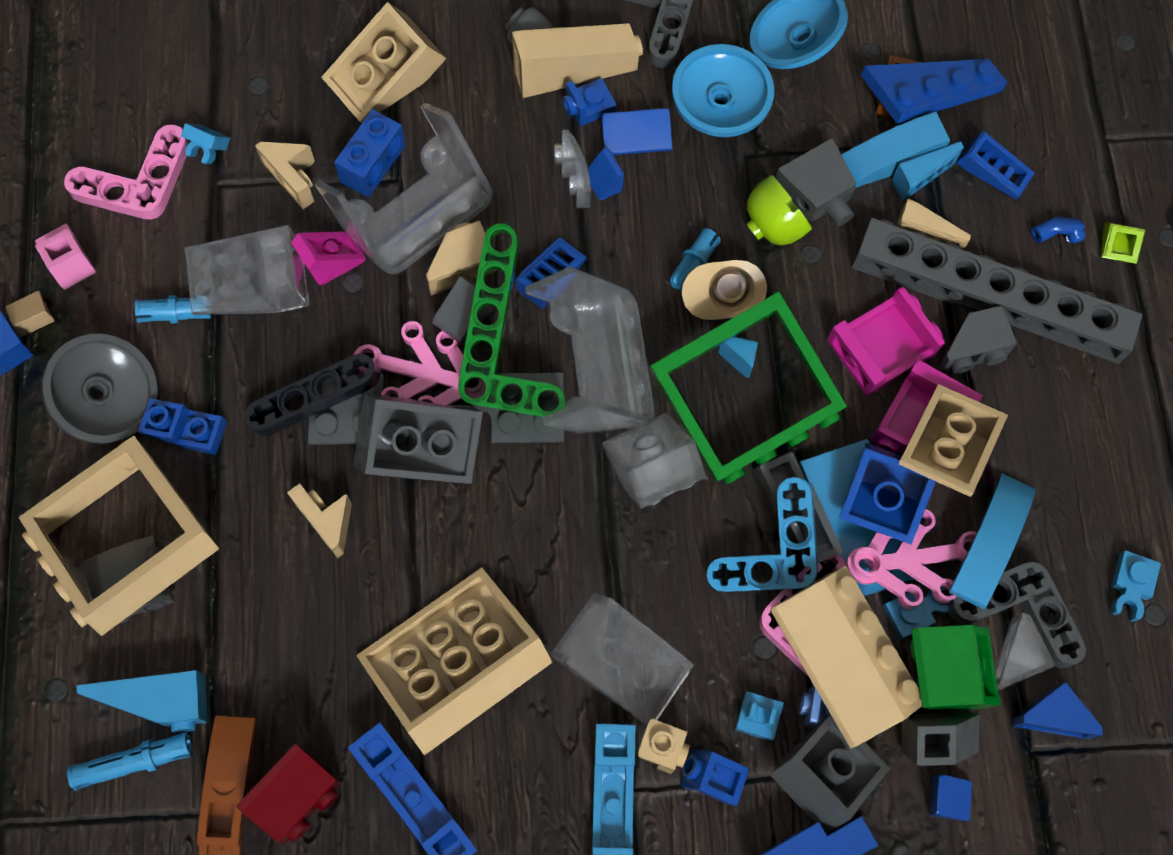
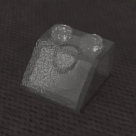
M667 413L602 443L627 494L640 509L655 505L662 498L679 490L688 489L695 482L706 478L695 440Z

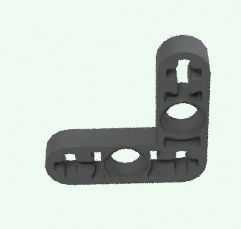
M625 0L659 9L649 42L648 58L656 67L667 68L672 66L677 60L694 0ZM667 18H675L681 25L678 28L669 29L663 25V21ZM663 39L669 40L668 50L665 54H660L659 51L662 48Z
M1028 562L1003 572L998 584L1006 590L1007 600L1005 603L997 602L991 597L984 610L976 606L970 611H962L960 604L967 601L957 596L948 603V614L952 620L962 625L972 624L1020 604L1047 658L1053 665L1059 668H1069L1081 662L1086 655L1085 643L1049 572L1039 563ZM1027 576H1034L1037 582L1034 585L1029 584L1020 589L1016 585L1017 582ZM1042 605L1049 606L1054 610L1056 614L1054 624H1047L1041 619L1039 612ZM1062 628L1063 633L1054 637L1051 636V632ZM1069 645L1072 651L1062 655L1059 648Z

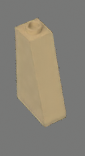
M630 23L512 32L514 73L523 98L566 88V83L573 81L575 85L601 78L638 70L639 56L643 55L640 37L633 35Z

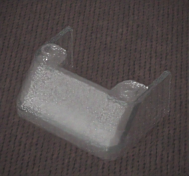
M427 103L420 106L436 134L434 138L424 145L421 151V162L428 174L376 213L367 202L361 199L347 201L342 192L319 180L315 183V186L342 228L380 269L389 274H398L407 269L441 243L447 232L452 231L459 224L467 223L483 211L492 199V188L451 113Z
M572 267L563 269L525 287L526 294L549 302V315L552 324L562 332L571 335L580 397L569 399L563 410L543 417V424L583 434L638 427L651 422L655 415L639 309L631 292Z

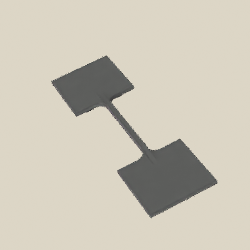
M497 373V375L552 384L559 387L564 393L563 373ZM345 374L341 375L346 381L348 377ZM364 374L357 375L360 379L365 377ZM380 374L379 381L371 389L309 417L308 444H357L364 393L381 395L384 389V374ZM329 379L323 383L321 395L328 396L334 393L337 387L336 379ZM517 384L507 385L503 390V399L509 405L518 404L523 397V391ZM552 390L544 391L539 396L540 407L547 412L554 411L559 405L558 394ZM450 405L486 412L491 417V443H564V409L559 415L554 417H541L479 405Z

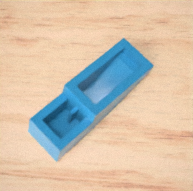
M933 112L883 132L842 154V157L856 182V187L893 176L899 163L948 146L950 139L937 112Z

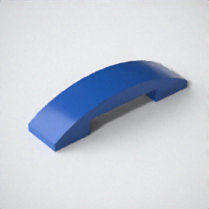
M380 722L348 747L371 780L375 782L419 840L428 855H473L478 851Z

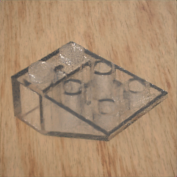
M289 225L185 247L192 314H268L310 306L304 263L291 243L296 235Z

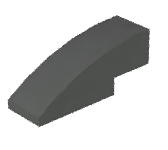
M793 452L754 469L755 475L777 518V490L780 484L792 477L805 480ZM797 483L792 484L791 490L785 491V498L792 499L793 511L785 510L786 518L795 515L808 517L807 508L799 511L798 501L800 498L805 497V490H799ZM811 483L810 486L812 487L814 499L818 563L842 553L843 550ZM800 521L792 522L787 528V535L794 543H803L808 537V528ZM810 547L797 550L801 558L804 553L810 555Z

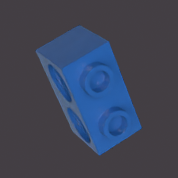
M372 109L334 162L340 182L369 198L406 146L402 125Z

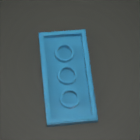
M868 439L800 461L798 464L805 480L809 484L812 483L843 550L839 555L844 559L845 565L849 554L856 548L868 547L876 534V531L839 518L865 442L869 443ZM895 538L890 539L881 555L896 553L902 541ZM859 562L860 567L863 570L869 572L868 565L866 563ZM900 569L887 570L904 583L914 580V578ZM857 582L864 597L886 590V588L876 582L869 585Z

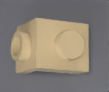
M651 719L648 722L642 739L638 757L657 764L656 769L671 774L676 766L682 768L684 766L690 749V745L684 743L688 732Z

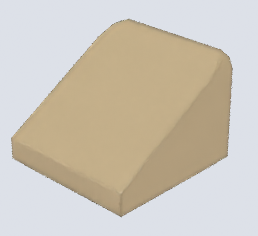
M40 291L34 292L6 306L10 323L21 337L54 322V318Z

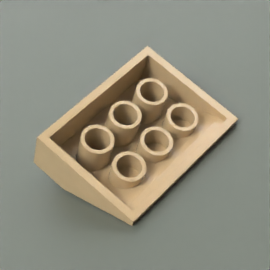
M483 568L474 572L356 655L424 756L552 663L538 635Z

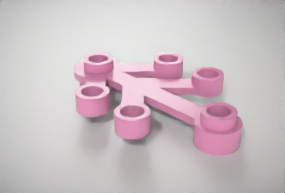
M415 321L405 323L401 329V334L404 342L412 347L421 364L383 355L378 347L371 344L360 346L354 353V355L372 353L374 355L373 360L380 368V371L384 370L416 378L400 388L387 387L381 392V395L389 396L395 394L401 398L412 399L440 384L451 388L434 398L425 395L418 400L450 406L462 399L458 392V383L463 354L458 348V341L444 331L439 332L436 337L437 348L441 353L447 354L456 372L444 370L440 367L424 340L422 326ZM412 329L419 332L414 338L406 336L407 332ZM445 338H451L454 342L450 346H443L441 341ZM365 366L359 367V373L364 374L367 368ZM475 377L473 379L479 382L478 385L474 388L467 387V392L470 397L478 399L485 394L486 384L481 378Z
M925 509L922 518L927 521L928 526L919 525L912 545L902 541L896 553L881 555L888 541L893 538L876 532L868 547L856 548L849 554L846 566L856 582L865 585L875 582L895 594L899 605L906 610L915 609L923 601V592L917 585H907L887 570H902L931 589L932 596L938 603L948 604L956 596L951 593L950 596H945L941 592L940 586L950 590L953 580L943 579L923 565L951 560L962 562L968 553L964 546L970 548L977 532L968 531L964 533L955 544L917 549L924 535L936 523L934 514ZM859 562L866 563L869 567V572L863 570ZM905 592L912 593L915 597V602L909 601L905 596Z

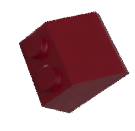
M295 743L236 807L278 843L286 844L289 840L294 843L311 826L307 820L318 809L322 812L325 811L337 799L339 793L336 789L342 783L309 751Z

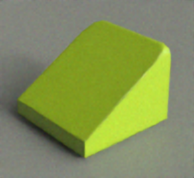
M1105 222L1101 257L1137 264L1145 229Z

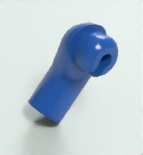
M1055 216L1031 229V236L1035 242L1041 243L1057 234H1066L1068 242L1077 243L1086 237V233L1083 230L1085 225L1080 219Z

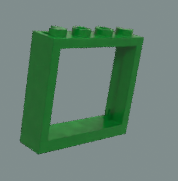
M780 292L775 293L652 364L649 369L715 482L724 479L726 484L735 481L746 474L743 469L744 466L753 461H756L758 466L773 459L778 455L775 448L786 442L790 448L810 437L806 430L818 423L822 429L841 419L838 412L847 407ZM776 314L826 398L828 405L722 466L669 374L771 315Z

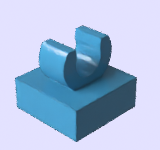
M185 123L181 137L191 141L186 146V156L196 157L198 149L201 147L204 151L201 162L204 164L213 163L216 157L215 150H227L231 137L201 124Z
M746 691L735 730L772 742L775 738L784 703Z

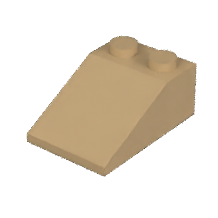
M387 2L321 78L358 121L363 123L372 109L380 113L424 84L447 58L407 14Z
M938 384L899 465L972 497L1008 415Z

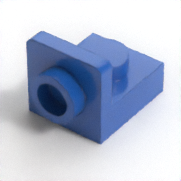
M602 78L576 88L573 81L566 83V96L562 98L563 105L569 116L574 115L579 126L600 119L604 113L616 112L617 105Z
M693 749L682 768L683 776L680 786L688 790L701 792L727 805L737 807L749 768L715 752Z

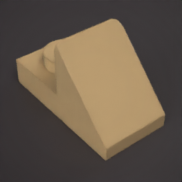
M259 142L255 145L262 164L304 210L312 204L314 199L310 188L313 187V184L304 172L315 161L310 146L275 142Z
M299 483L287 492L334 555L339 558L344 554L352 503L348 495L345 494L326 508L324 502L313 489L307 493Z

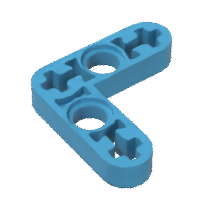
M792 477L784 480L778 487L777 505L781 554L728 556L714 560L707 569L708 582L714 589L723 592L797 589L807 587L815 581L818 576V555L812 487L806 480ZM793 483H797L799 490H805V497L800 498L798 503L799 511L807 508L808 517L795 515L786 518L785 510L793 511L792 499L785 498V491L791 490ZM800 521L807 526L809 533L803 543H794L788 538L787 528L792 522ZM810 547V555L802 554V561L804 566L810 567L811 573L804 576V581H798V576L790 572V568L797 564V555L789 556L788 548L799 550ZM763 561L772 567L773 576L769 582L759 583L754 579L752 568L757 562ZM740 562H746L744 575L747 585L741 584L742 577L728 579V585L723 584L722 578H716L715 572L722 568V563L727 565L728 570H741Z

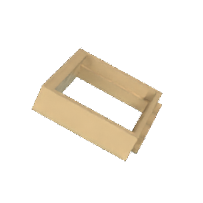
M135 436L129 438L18 517L27 530L22 534L24 540L35 552L40 551L42 554L37 559L39 564L49 576L53 577L55 575L58 579L53 584L56 591L67 603L72 601L75 606L70 610L71 615L81 627L89 624L101 636L219 549L152 456ZM140 469L185 533L90 602L48 534Z

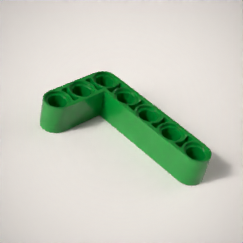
M495 224L486 231L484 236L458 392L465 402L473 405L541 417H554L563 411L566 404L565 395L559 387L542 382L497 375L519 251V240L515 230L509 225ZM500 233L508 234L512 238L510 248L504 252L496 251L492 247L493 238ZM494 269H499L505 273V282L499 288H490L486 284L487 274ZM488 305L497 307L499 311L498 320L492 325H484L479 319L480 311ZM481 341L490 343L493 352L490 359L485 362H478L473 356L474 346ZM475 377L481 378L486 384L485 394L478 399L470 397L467 392L468 382ZM517 384L521 387L523 397L518 404L509 405L504 401L503 390L507 385ZM546 390L555 391L559 396V405L551 412L544 411L539 405V396Z

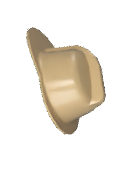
M729 260L712 262L697 266L688 273L683 282L681 295L685 307L691 314L700 319L717 320L733 318L765 299L767 283L760 269L748 261Z

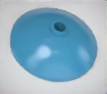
M844 0L771 1L759 13L751 28L750 45L755 56L766 66L776 69L799 68L817 61L836 45L846 29L848 11Z
M715 44L699 48L682 60L674 74L672 98L678 113L691 127L711 136L733 137L753 130L766 118L773 103L774 83L766 65L753 53L733 45ZM720 100L723 101L725 104H717L715 101Z

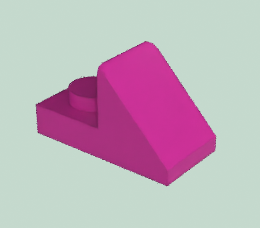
M350 232L298 233L291 241L301 261L306 265L319 285L328 283L362 264L367 259Z

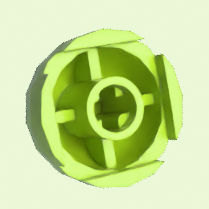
M773 175L761 181L752 190L747 199V212L751 220L746 225L758 240L765 237L772 244L783 246L801 239L812 230V227Z

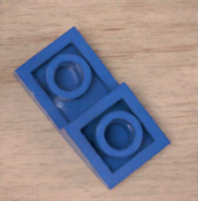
M149 398L138 433L179 447L216 455L227 421L222 416L188 410L182 404Z

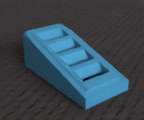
M956 142L899 163L891 181L901 200L909 198L953 166L964 148L962 143Z

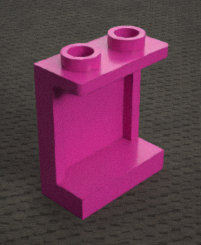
M904 287L897 289L892 298L847 324L844 320L832 328L827 338V342L867 397L909 372L917 360L925 362L934 357L944 344L939 327L934 322L928 320L922 312L918 299L913 294H909Z
M917 360L870 441L875 443L877 447L903 455L938 384L980 402L983 395L926 363Z

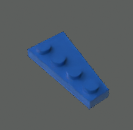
M989 59L865 66L861 77L897 124L1002 92L1008 83Z

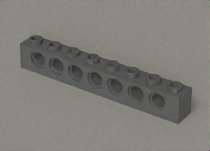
M870 219L852 268L972 312L1002 305L1011 326L1117 364L1133 351L1143 314L1131 310L1127 305L1113 304L1097 298L1093 293L1079 292L1065 287L1057 280L1043 279L1031 275L1023 268L1009 267L996 262L989 256L972 254L962 250L958 245L952 243L944 244L930 239L922 232H911L899 228L888 220ZM889 249H897L902 255H895ZM923 260L930 261L935 267L925 265ZM956 272L965 274L968 280L960 278ZM990 284L997 285L1002 292L994 290ZM1024 296L1032 298L1035 304L1028 302ZM1058 308L1064 309L1069 316L1063 315ZM1092 320L1099 322L1102 328L1097 327Z

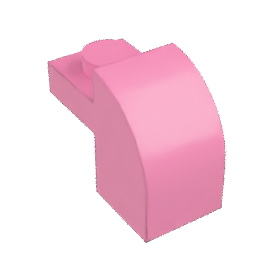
M67 223L35 240L37 244L35 247L45 265L64 290L96 273L93 264Z

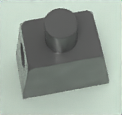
M832 138L778 168L775 178L808 221H815L828 213L839 227L847 223L854 216V212L846 202L851 199L856 182Z

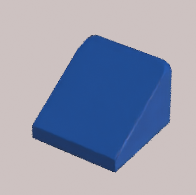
M604 148L585 173L587 181L599 200H604L621 192L624 173L610 149Z
M941 774L933 775L929 816L969 822L972 781Z

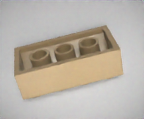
M846 565L819 578L770 609L850 749L905 720L922 706V702L919 699L920 690L908 672L897 650L894 648Z

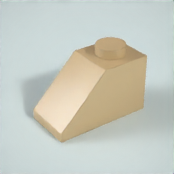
M480 220L474 223L459 224L452 231L446 233L426 274L431 296L453 288L460 276L477 279L485 236ZM497 269L490 271L488 274L497 271Z

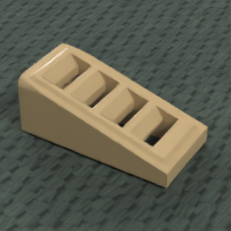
M907 199L896 225L911 232H922L930 239L944 244L952 243L958 245L962 250L965 249L971 237L970 234L910 199Z

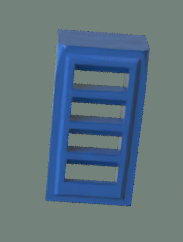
M984 130L967 144L955 162L967 172L1014 199L1020 197L1035 172ZM989 159L994 161L992 165L988 163ZM1001 166L1006 168L1003 174L999 172ZM1013 173L1018 175L1014 183L1009 180Z
M559 237L515 279V289L543 310L584 264L587 257ZM562 250L574 260L568 263L557 253ZM554 260L564 269L560 272L549 262ZM545 269L553 276H555V278L551 280L541 271ZM537 278L546 286L541 288L533 280Z

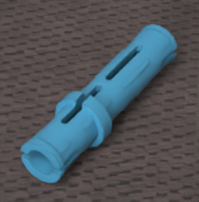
M184 732L155 742L152 739L142 741L141 746L84 763L70 765L67 768L69 785L75 791L147 769L148 772L158 770L160 765L192 757V742L188 733Z

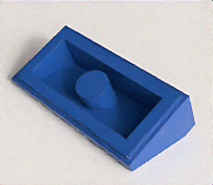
M668 108L604 113L601 116L603 147L610 149L613 155L672 150L670 112Z

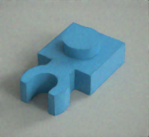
M1126 550L1119 554L1111 588L1121 591L1120 597L1112 602L1110 607L1111 614L1117 615L1121 613L1123 604H1127L1132 610L1130 621L1136 622L1142 618L1144 604L1141 599L1149 600L1153 598L1161 566L1160 562Z
M940 586L941 592L946 589V587ZM931 589L927 592L923 601L913 610L902 608L897 598L882 606L899 640L912 635L911 629L929 627L935 624L936 621L931 613L943 615L949 611L948 604L941 605L933 598ZM912 593L905 594L909 601L915 602V597Z

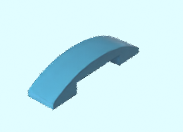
M1001 473L988 501L984 517L970 549L960 565L949 593L983 610L987 607L1023 529L1036 489Z
M596 724L592 855H633V789L636 725Z

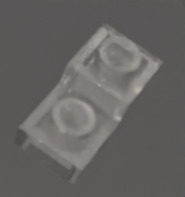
M562 130V143H555V164H562V177H569V195H576V208H590V178L584 155L570 131Z

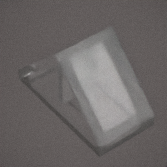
M1021 613L1011 619L995 667L998 691L1056 666L1031 616L1026 613Z

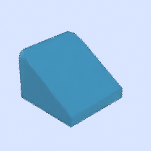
M733 337L719 346L718 353L742 375L749 378L758 342Z

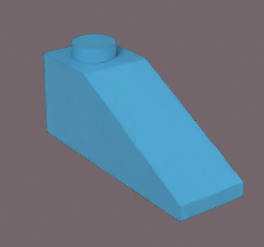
M197 670L76 685L77 694L160 725L171 727V732L173 733L196 730V724L208 722L206 678Z

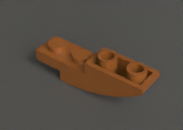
M215 716L200 807L196 844L199 845L198 855H242L245 815L236 805L250 792L256 717Z

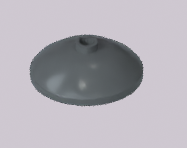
M87 334L66 342L49 359L42 377V397L53 421L69 435L89 443H114L135 434L139 430L149 398L157 400L158 395L154 370L143 353L131 343L108 334ZM89 389H98L101 393V398L93 399L89 394Z

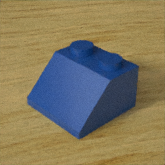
M865 442L839 518L912 545L936 481L899 465L903 455Z

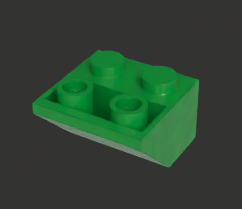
M975 625L911 629L913 640L910 648L917 666L918 680L916 684L920 690L919 699L922 702V708L960 712L1001 706L988 628Z

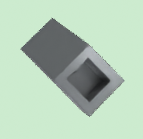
M1003 306L967 315L938 365L940 372L953 371L954 374H960L971 370L976 364L986 362L988 366L1008 359L1007 355L1017 345Z
M978 712L913 713L902 721L901 752L917 766L956 765L979 752L980 714Z

